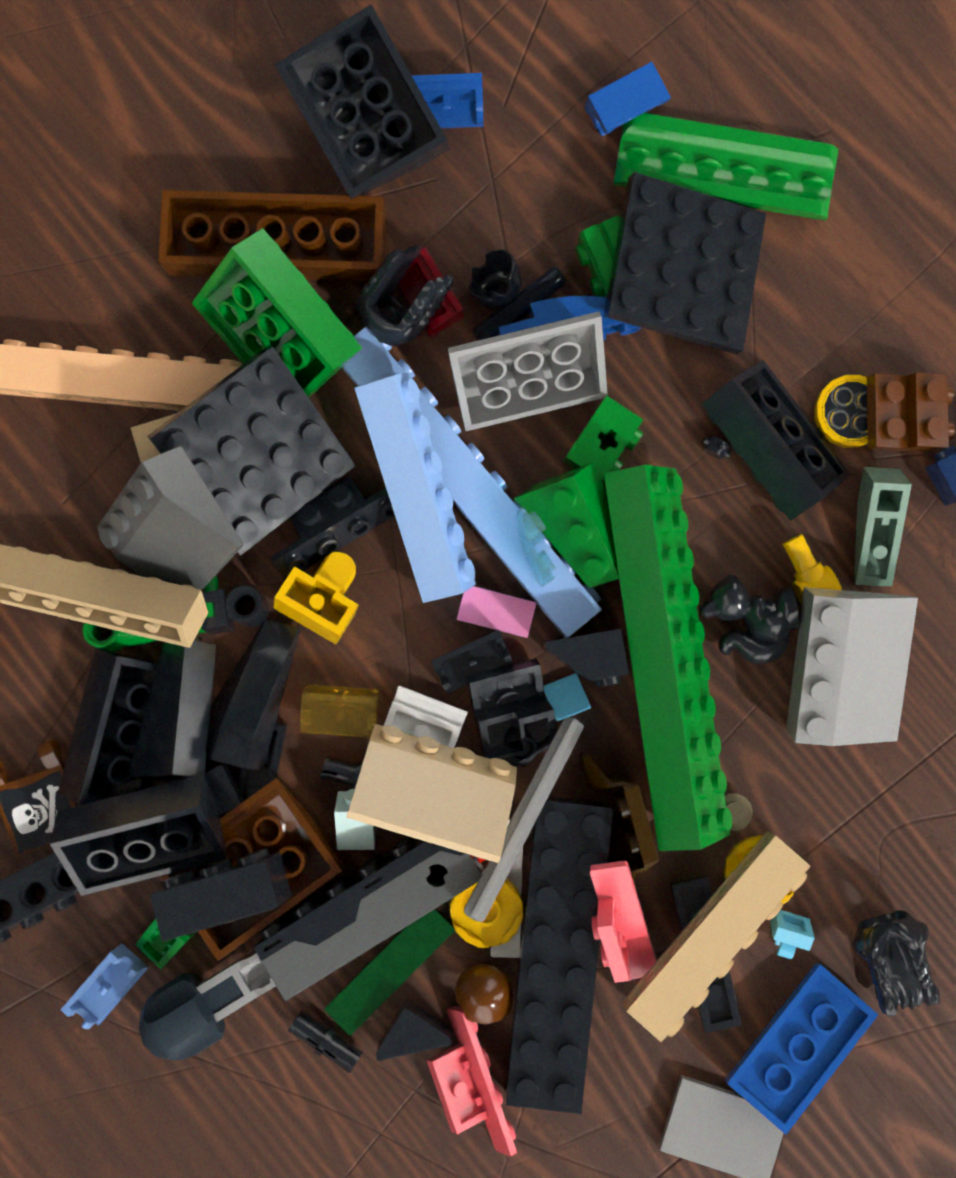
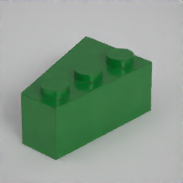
M593 462L534 484L514 498L589 588L619 579L608 497Z

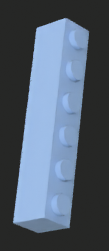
M404 372L356 387L355 392L422 602L425 603L464 593L476 585L474 580L475 568L471 560L467 558L463 545L464 533L461 526L457 524L452 510L453 498L449 489L445 487L442 478L441 459L434 452L430 439L431 428L429 421L422 414L418 401L419 389L416 382L411 378L410 372Z

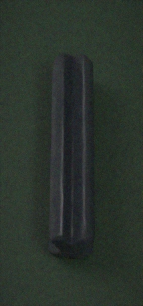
M552 267L519 292L511 302L500 307L473 328L475 338L479 341L498 336L499 327L515 323L527 314L530 303L545 300L565 283V278L561 271L556 267Z

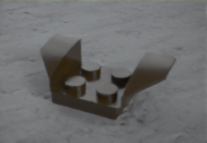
M581 753L579 757L588 787L599 789L618 787L619 791L613 793L618 814H621L622 819L626 818L628 828L622 829L628 851H631L632 856H636L622 861L628 862L634 882L637 873L646 871L659 861L639 785L627 777H619L617 775L606 777L589 754Z

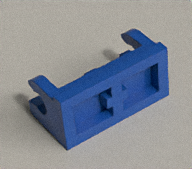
M650 62L589 95L584 109L589 114L596 130L602 137L656 106L668 102L671 96L653 62Z
M482 73L412 76L441 128L484 127Z

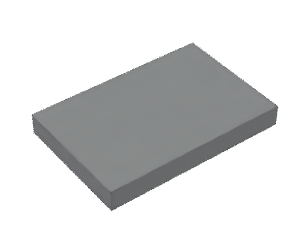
M680 1074L658 1147L662 1152L740 1178H770L784 1133L738 1093Z

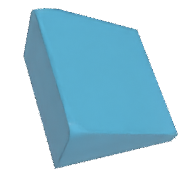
M576 673L543 686L546 698L554 709L556 721L591 708Z

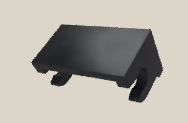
M499 630L431 660L447 694L466 686V676L514 664Z

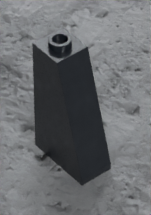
M196 635L190 648L164 642L129 773L130 778L172 781L205 774L216 645L202 642L201 636Z

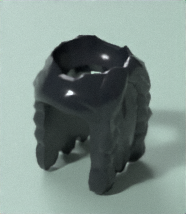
M417 245L403 251L396 248L386 255L383 264L377 268L369 282L363 287L362 294L357 298L354 308L355 313L360 319L362 326L370 329L380 343L399 346L418 337L425 330L426 325L429 324V318L434 316L435 311L439 309L441 302L453 285L454 277L451 274H447L443 278L438 277L435 281H428L410 309L399 300L393 291L420 253L422 248Z
M896 910L892 913L859 921L857 932L852 942L854 952L858 953L868 962L879 1008L887 1017L896 1016L898 1005H900L902 1010L907 1006L912 1010L916 1006L919 1007L923 1002L927 1006L940 1004V992L932 979L925 950V944L929 936L928 926L923 922L917 921L903 910Z

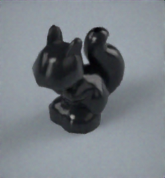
M729 574L713 587L709 600L705 601L700 609L705 618L716 616L725 621L740 618L744 620L748 632L742 630L728 631L720 637L718 646L723 655H729L735 649L744 660L754 664H767L779 659L787 649L790 631L799 629L798 608L793 588H780L775 594L774 599H766L762 595H752L749 597L744 584L736 575Z

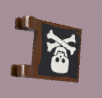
M56 740L44 742L37 747L38 755L46 767L45 770L14 781L7 782L5 765L0 759V814L16 857L50 846L57 811L78 806L76 802L58 793L64 765L61 749Z

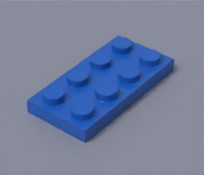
M815 963L724 1081L786 1135L879 1014L821 964Z

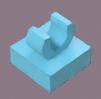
M780 910L773 919L769 920L773 940H775L774 943L779 946L776 952L777 955L792 959L796 947L810 951L815 937L809 918Z

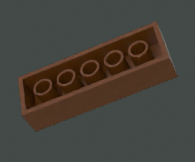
M162 190L158 263L169 276L211 277L233 246L263 228L272 240L279 245L282 252L297 270L304 275L306 280L369 282L371 276L383 264L385 259L387 211L384 198L381 196H358L351 199L348 195Z

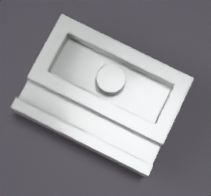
M398 686L384 726H395L402 730L403 733L416 737H431L438 741L439 744L454 748L468 711Z

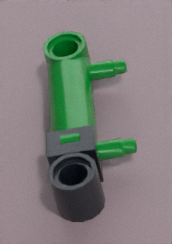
M216 575L205 586V592L202 593L208 615L197 634L207 632L210 635L236 631L235 621L245 627L259 626L269 614L268 602L256 589L250 586H239L234 588L229 594L223 589L219 590ZM247 599H254V610L248 615H241V604ZM87 623L83 624L82 633L84 639L90 645L105 651L116 652L123 647L158 641L113 630L108 639L102 641L100 634L103 627Z

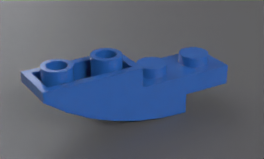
M567 296L530 303V318L499 327V336L599 311L602 317L603 341L608 334L619 331L620 335H628L639 331L641 327L603 317L607 297Z

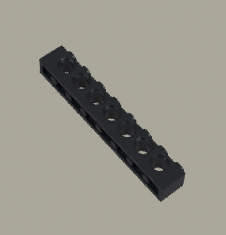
M221 764L204 774L216 799L220 818L247 800L231 765ZM55 852L0 881V944L12 938L11 930L22 926L23 930L44 921L43 914L55 908L56 912H60L78 903L76 896L80 895L76 886L70 882L68 873ZM39 883L45 889V897L42 901L36 897L35 893ZM5 901H8L12 907L9 919L3 913Z

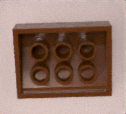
M278 777L220 818L227 851V859H231L232 865L237 864L236 859L244 857L245 854L264 848L268 849L269 854L280 852L292 896L276 909L198 931L217 961L348 866L325 832ZM213 863L162 875L160 877L162 880H166L171 878V876L186 872L189 870H194L195 876H198L199 870L207 868L208 865H211Z

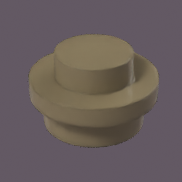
M726 794V808L730 810L732 815V827L730 830H741L752 819V806L748 799L740 794Z

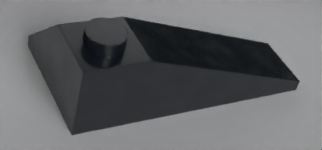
M265 619L211 705L206 758L245 769L263 771L299 638L300 627Z

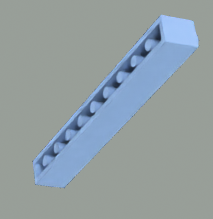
M367 327L354 336L362 349L342 368L357 387L404 372H410L411 378L415 377L414 372L403 359L396 362L388 352L392 349V346L380 343ZM423 387L421 390L419 389L418 401L422 414L429 421L434 452L441 459L442 478L445 487L451 492L453 503L565 638H568L602 610L597 604L601 601L600 596L592 587L589 588L586 584L584 586L581 585L574 576L576 574L574 569L563 556L559 558L551 548L552 543L539 528L536 530L527 520L529 516L504 492L508 486L495 470L490 474L481 464L485 458L472 442L466 446L459 438L458 434L461 432V429L448 414L443 418L435 409L438 401L426 387Z

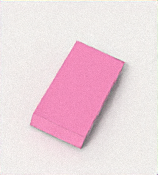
M473 586L463 593L457 620L528 638L536 602Z

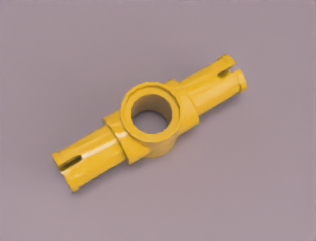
M803 534L782 543L796 570L794 574L796 581L792 583V586L801 605L804 587L842 590L839 580L832 569L827 565L822 566L821 562H816Z

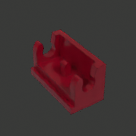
M425 247L421 249L417 258L410 265L398 284L410 306H412L428 281H435L438 277L443 278L442 273ZM451 289L447 292L439 309L435 311L434 316L429 318V324L425 327V331L430 339L464 319L463 307Z

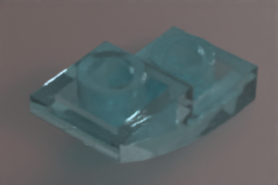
M522 507L516 514L519 542L532 575L539 586L543 588L555 579L551 572L556 569L544 550L537 553L534 549L544 542L545 537L542 532L546 530V527L534 511L528 514L524 507Z

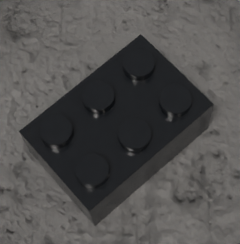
M264 848L236 859L237 864L232 865L231 859H227L199 870L198 876H195L194 870H189L161 881L162 888L149 895L162 942L280 907L292 896L280 852L269 854L268 849Z

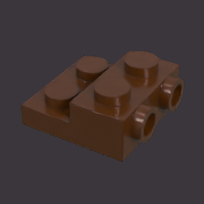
M875 373L867 376L868 449L933 452L949 448V442L955 433L954 424L948 421V406L953 400L954 390L951 385L947 384V375L913 373L906 376Z

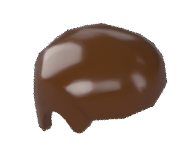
M489 963L474 965L462 972L456 981L455 995L457 1004L461 1005L466 1019L470 1022L486 1025L498 1022L510 1013L513 1004V992L510 980L503 970Z

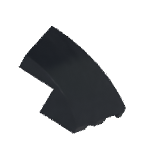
M536 658L466 676L483 757L488 759L499 758L507 761L511 766L517 767L520 765L525 767L538 753L549 748L557 732L554 709L544 695L541 667Z

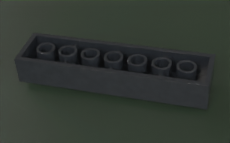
M548 797L533 826L505 1086L506 1106L582 1114L600 940H595L592 930V916H597L598 898L590 876V866L608 863L613 807L609 803Z

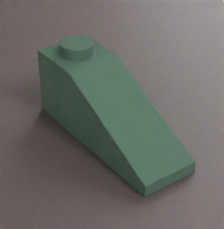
M863 467L857 500L855 585L892 586L912 486L900 468Z

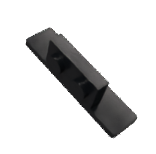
M350 476L316 496L290 517L301 539L271 556L272 563L286 579L294 567L304 572L329 554L337 552L340 548L366 535L370 530L385 521L394 518L395 514L387 489L384 488L364 500Z

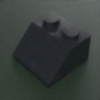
M621 629L542 643L544 651L584 679L594 680L595 686L601 687L621 683L620 676L629 674Z

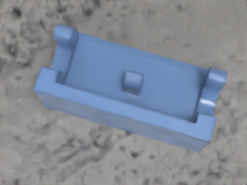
M121 943L107 955L61 1008V1011L67 1017L73 1016L75 1013L79 1014L84 1019L81 1025L84 1029H90L95 1023L99 1026L149 967Z

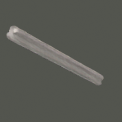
M571 717L563 719L507 826L499 863L488 862L464 908V913L469 918L483 922L487 917L583 731V725L579 720Z

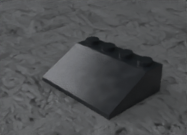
M372 4L275 63L278 72L351 199L412 172L450 150L446 136Z

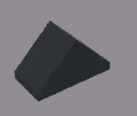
M406 999L378 1044L376 1051L377 1061L451 1045V1026L409 999Z

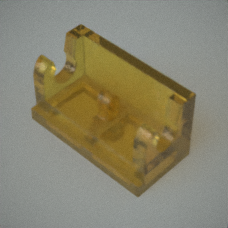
M307 684L302 692L300 733L371 738L374 725L378 722L380 689Z

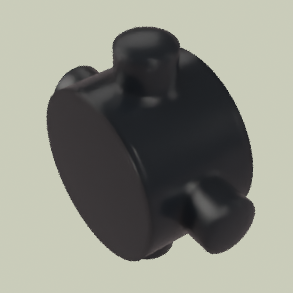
M710 436L709 439L707 437L703 438L702 444L705 445L703 450L707 454L717 459L729 458L731 452L728 451V443L715 436Z

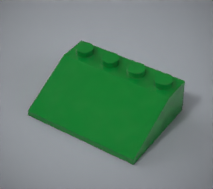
M263 228L230 249L192 302V305L243 364L268 345L273 346L308 398L362 349L353 334L346 329L332 312L329 305L322 300L307 282L304 275L297 270L282 252L279 245L272 240Z

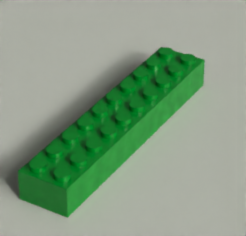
M641 465L604 473L658 850H701L730 835L732 815L730 810L726 808L724 792L726 791L727 780L725 773L720 767L721 740L719 735L715 733L713 720L716 706L713 697L709 693L710 666L707 659L704 658L702 645L705 639V632L698 618L699 592L696 585L693 584L691 569L694 566V557L687 544L688 518L682 510L680 496L683 493V483L681 477L677 474L676 468Z

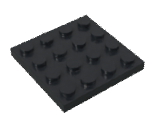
M634 172L628 178L603 317L736 355L743 352L766 213Z
M270 345L147 436L160 454L180 446L183 448L244 545L237 552L239 555L250 549L296 513L304 504L309 503L356 466L276 350Z

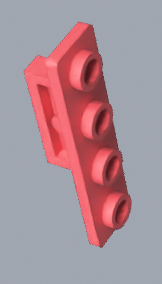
M618 861L591 865L590 876L598 898L597 916H592V930L595 940L601 939L602 942L600 949L603 966L610 967L614 983L643 978L657 960L628 862Z
M452 1006L447 1009V1013L458 1044L427 1060L450 1130L458 1135L485 1120L495 1150L511 1157L517 1153L513 1141L516 1139L513 1126L503 1113L501 1091L492 1081L489 1072L491 1067L489 1056L478 1041L476 1035L478 1025L466 1019L462 1007Z

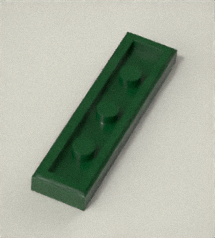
M435 908L406 926L325 1006L324 1010L351 1036L455 931L453 924Z

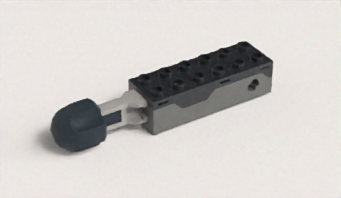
M408 836L393 846V850L390 851L391 855L385 859H382L380 854L373 857L361 866L362 869L357 872L358 875L351 879L349 874H346L329 886L330 889L325 892V896L319 898L316 893L301 902L298 908L292 912L293 915L288 918L284 913L259 933L262 938L254 946L253 951L201 982L197 975L183 973L157 989L146 1000L140 1013L139 1031L143 1045L157 1058L175 1061L197 1055L222 1039L225 1029L223 1018L275 986L285 1001L297 995L476 884L484 871L482 862L486 859L423 840H414L413 837ZM440 864L444 866V874L434 873L431 870L432 865Z

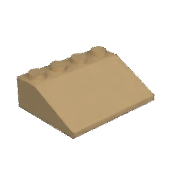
M375 724L346 818L499 863L516 786L517 767L511 766L503 759H488L475 755L474 752L467 748H452L439 744L438 741L431 737H416L403 733L402 730L395 726Z

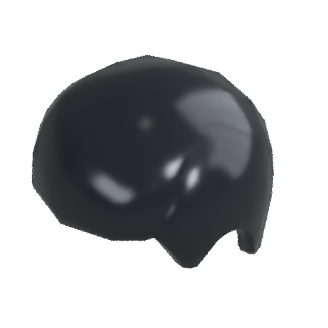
M504 249L487 252L484 265L479 268H472L469 285L471 297L475 303L488 309H497L505 306L518 295L522 288L523 279L518 263L513 254Z

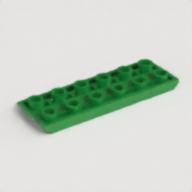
M643 113L623 124L613 185L627 187L629 176L637 172L747 208L826 221L838 148L828 143Z

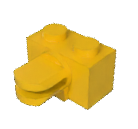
M333 552L326 556L313 577L294 567L274 597L273 608L337 645L359 605L344 596L356 574V565L353 559L342 552Z

